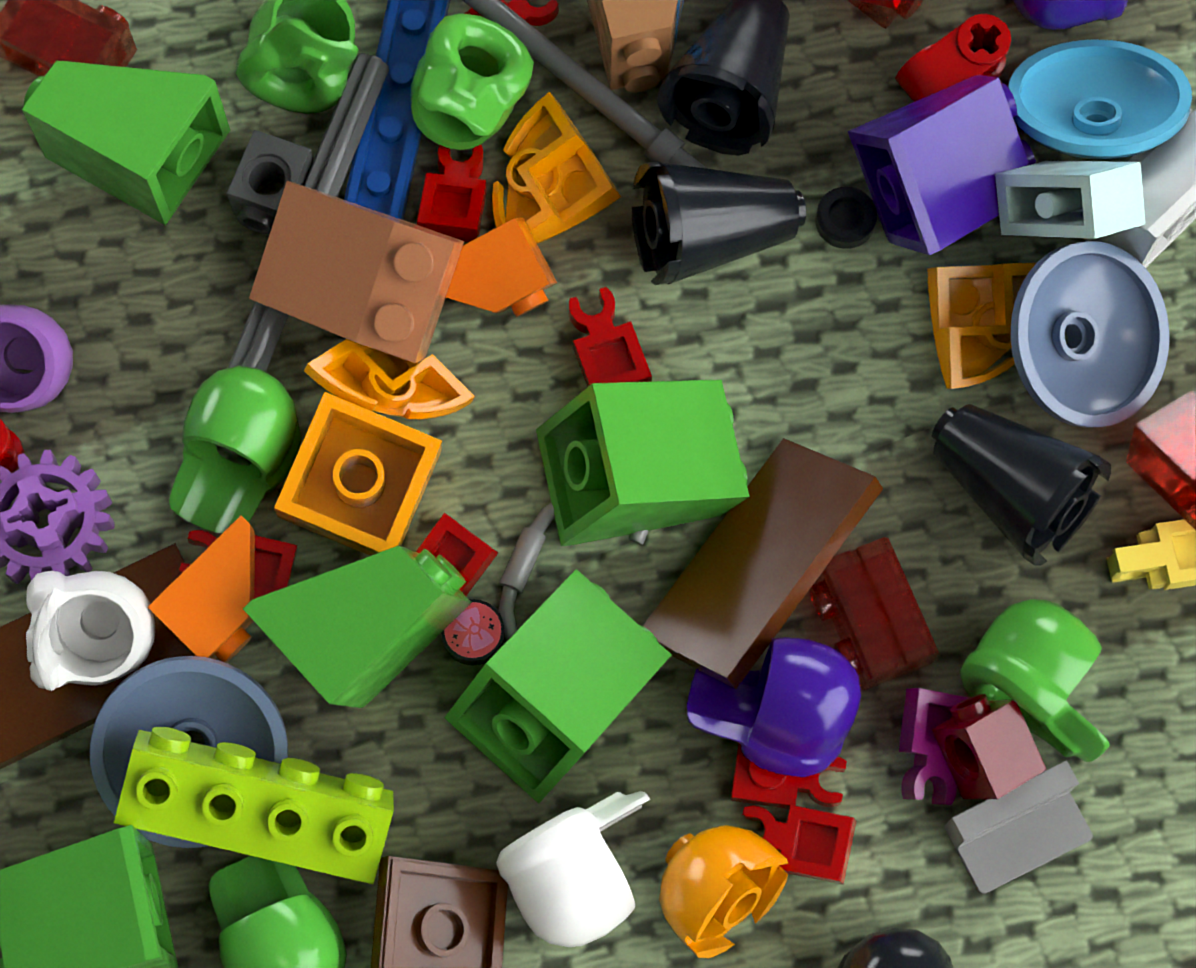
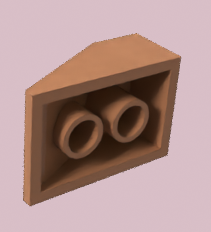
M287 181L249 299L353 342L416 363L426 358L464 241Z

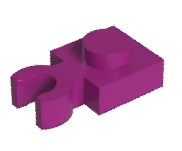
M923 688L906 689L899 752L915 756L913 767L908 769L902 779L901 793L903 799L923 800L924 786L929 779L933 784L932 804H953L957 785L932 729L952 718L950 709L968 697Z

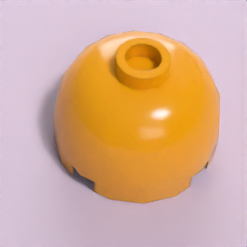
M723 825L701 831L696 836L689 833L678 839L665 857V862L668 865L662 875L659 902L667 923L677 937L698 958L710 959L726 952L735 945L724 937L732 927L743 921L750 913H752L756 924L775 904L788 878V873L779 865L788 864V861L767 840L751 830Z

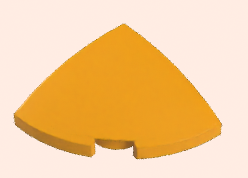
M548 92L523 116L503 148V151L511 158L506 167V178L508 181L506 216L503 200L504 187L499 181L493 183L492 205L496 227L513 218H524L538 244L585 221L621 198V195L551 92Z
M1036 263L927 268L933 334L946 389L963 388L983 383L995 378L1015 364L1014 358L1009 357L999 365L987 370L1012 348L1011 318L1014 303L1024 279Z
M345 339L309 362L304 369V372L316 383L339 398L370 411L401 416L406 419H428L445 416L463 409L471 404L475 398L433 354L419 363H413Z

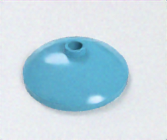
M1078 40L1043 49L1023 61L1012 74L1008 84V88L1012 92L1017 105V115L1013 119L1027 135L1054 151L1088 159L1124 158L1157 147L1181 130L1189 117L1192 102V90L1188 78L1171 60L1148 48L1114 40Z

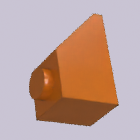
M513 218L462 246L446 298L494 313L504 312L512 308L515 316L519 317L547 302L549 299L544 290L557 284V281L524 218Z
M241 515L148 606L198 657L218 658L220 661L227 663L252 638L245 629L253 620L243 610L254 599L255 531L251 524Z

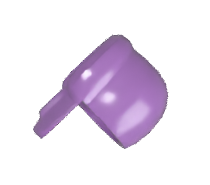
M0 305V412H23L46 406L59 395L68 383L73 368V350L67 334L52 317L38 309L25 305ZM15 369H25L33 371L29 373H22Z

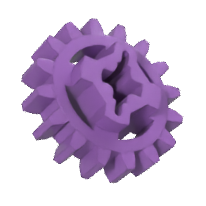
M44 450L40 464L35 465L31 463L24 453L19 454V470L14 473L0 465V480L2 481L0 484V568L7 565L6 575L9 579L18 584L24 579L27 572L32 580L37 573L52 570L61 572L65 576H70L69 569L75 565L85 572H90L93 568L86 557L91 550L98 553H106L108 550V546L98 535L99 531L114 529L115 525L109 514L100 512L110 506L112 500L106 490H95L101 481L94 470L91 468L80 474L81 464L72 455H69L61 466H58L57 459L51 450ZM46 483L63 484L76 492L71 493L69 489L56 492L47 488ZM17 496V498H16L15 502L13 503L11 509L8 510V508H9L11 502H12V501L15 499V497ZM44 509H49L51 512L47 519L49 525L38 529L36 526L40 520L38 513ZM82 526L75 540L67 547L74 530ZM16 545L18 548L26 545L34 546L41 551L42 557L24 555L14 550L12 546Z

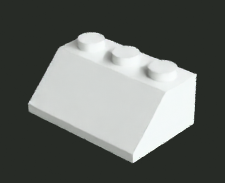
M1193 109L1190 110L1189 117L1184 126L1173 137L1158 145L1155 149L1133 155L1128 161L1141 163L1146 224L1096 239L1083 238L1084 240L1100 241L1115 245L1130 253L1146 268L1196 219V110Z

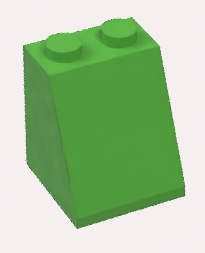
M56 60L45 76H39L32 82L26 92L22 108L45 158L165 226L230 132L215 80L200 74Z
M722 380L592 383L536 429L561 546L577 545L629 535L643 530L650 531L719 517L750 497L747 488V470L740 459L733 429V412L727 403Z
M396 546L252 599L243 610L329 704L363 708L472 602L459 590L466 583V580L443 556L438 555L435 557L426 549L417 553L402 546Z
M576 569L489 659L444 718L537 803H540L672 654L658 643L650 630L638 625L610 600L609 595L602 587L590 582Z
M129 825L1 869L0 947L2 958H0V968H179L153 844L133 825Z

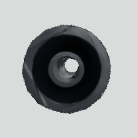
M731 0L664 77L659 87L657 104L664 120L670 126H672L674 119H676L682 126L689 129L686 140L720 154L736 156L749 154L752 145L761 143L762 147L768 142L775 125L790 19L788 8L782 0Z
M650 162L639 166L634 178L633 189L644 188L643 206L632 207L634 239L640 264L644 272L656 271L657 273L651 280L654 285L672 284L790 241L796 237L798 228L802 227L806 220V204L803 194L799 190L795 191L792 183L787 179L664 162Z
M967 404L959 410L954 407L948 409L936 423L931 435L936 440L933 449L934 455L1023 558L1035 566H1041L1047 562L1040 553L1051 541L1053 548L1059 552L1081 528L1101 498V495L1092 489L1098 475L1109 481L1111 475V464L1099 455L972 404Z

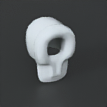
M52 570L37 573L27 587L26 604L32 614L31 623L26 632L27 660L32 662L29 667L30 677L39 688L52 691L68 683L94 686L108 684L138 669L148 657L155 636L154 614L148 608L151 603L144 592L125 577L105 571H91L65 576L61 572Z
M639 791L629 795L616 792L588 809L576 807L565 811L520 837L500 852L496 862L500 876L509 884L513 898L524 920L536 936L549 944L565 947L583 946L607 935L635 909V901L628 882L600 832L642 808V804L651 800L645 792Z

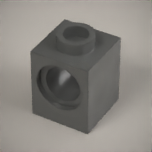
M257 130L253 131L227 191L233 214L238 216L237 220L240 224L252 231L270 234L286 182L291 181L300 185L304 184L313 162L310 148ZM269 181H278L284 184L283 188L273 195L264 196L256 193L262 184Z

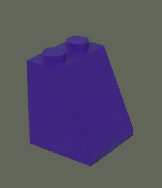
M975 75L848 131L889 243L927 255L941 251L999 215L995 174L1036 163L1030 146L1019 137L1013 119L1017 115V105L1013 94L1006 84L1000 82L999 77Z

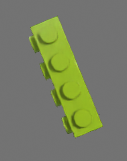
M154 727L151 732L138 730L113 823L123 826L133 825L136 829L374 884L394 812L393 791L384 789V784L380 780L357 773L347 774L345 779L322 774L317 765L296 758H284L281 763L256 758V753L252 749L235 743L222 742L218 743L217 747L214 748L190 742L191 737L187 733L173 728Z

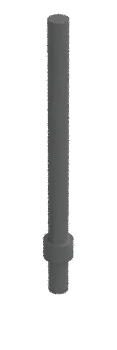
M462 0L482 17L496 22L513 32L527 47L531 57L645 148L647 151L644 156L651 162L706 168L683 149L685 145L683 140L668 128H665L663 131L658 129L502 1Z

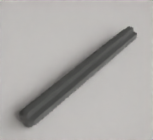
M359 53L356 56L348 74L347 86L343 95L336 103L303 186L334 197L338 196L389 71L388 65L381 58L365 53ZM255 301L228 368L240 365L262 369L266 372L289 315Z

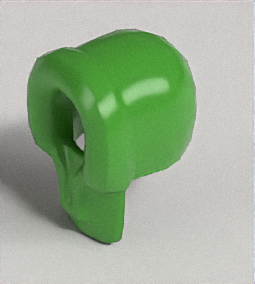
M266 0L253 16L249 26L247 46L242 50L236 64V75L241 84L258 99L291 112L304 114L319 113L335 106L347 86L348 67L356 58L359 50L355 45V20L346 0Z
M463 13L445 16L430 33L425 54L418 62L411 84V109L413 119L419 130L430 140L450 149H471L484 143L501 129L511 114L515 103L524 95L530 84L534 62L527 47L513 32L482 16Z
M239 365L219 370L201 384L192 398L184 420L182 436L184 444L183 461L169 499L171 509L178 516L198 527L222 534L241 515L249 522L265 493L272 491L284 481L298 454L302 437L295 402L281 382L262 369ZM217 446H222L239 454L252 464L248 466L241 465L222 457L217 451Z
M1030 599L1008 606L996 617L981 639L977 649L968 655L959 671L967 695L972 697L986 694L988 700L1013 699L1018 704L1030 733L1046 741L1065 757L1075 756L1084 762H1092L1100 757L1110 746L1107 738L1066 701L1102 650V646L1096 636L1078 617L1057 603L1048 600Z
M248 856L218 870L211 877L208 887L222 930L219 934V950L224 968H345L347 951L341 930L326 906L308 891L296 866Z

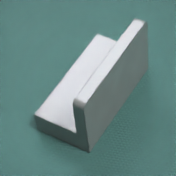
M1067 760L1042 772L998 800L988 799L952 817L944 826L979 893L986 894L1092 839L1093 834L1070 793L1079 782Z

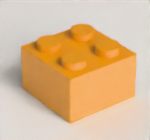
M324 392L274 506L277 517L370 556L396 546H401L441 454L442 440Z

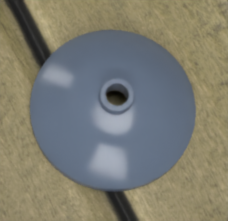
M1085 241L1061 246L1045 255L1035 264L1018 291L1011 318L1012 353L1023 385L1034 401L1045 412L1063 423L1077 427L1095 428L1120 423L1137 413L1147 403L1158 387L1165 370L1169 351V323L1166 307L1157 284L1147 269L1134 256L1109 243ZM1065 331L1068 336V344L1065 341Z
M198 656L166 658L146 665L130 674L105 700L94 724L90 741L92 776L102 800L114 816L116 815L129 760L139 729L151 732L154 727H168L182 732L196 731L203 736L205 741L203 745L216 748L218 743H235L252 749L256 753V758L281 763L282 759L288 758V740L284 722L276 704L265 689L251 676L228 663ZM137 829L148 840L162 845L181 848L208 846Z

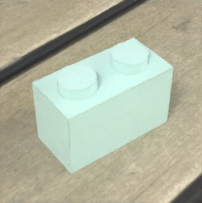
M1043 161L995 174L1001 235L1096 239L1146 224L1140 162Z

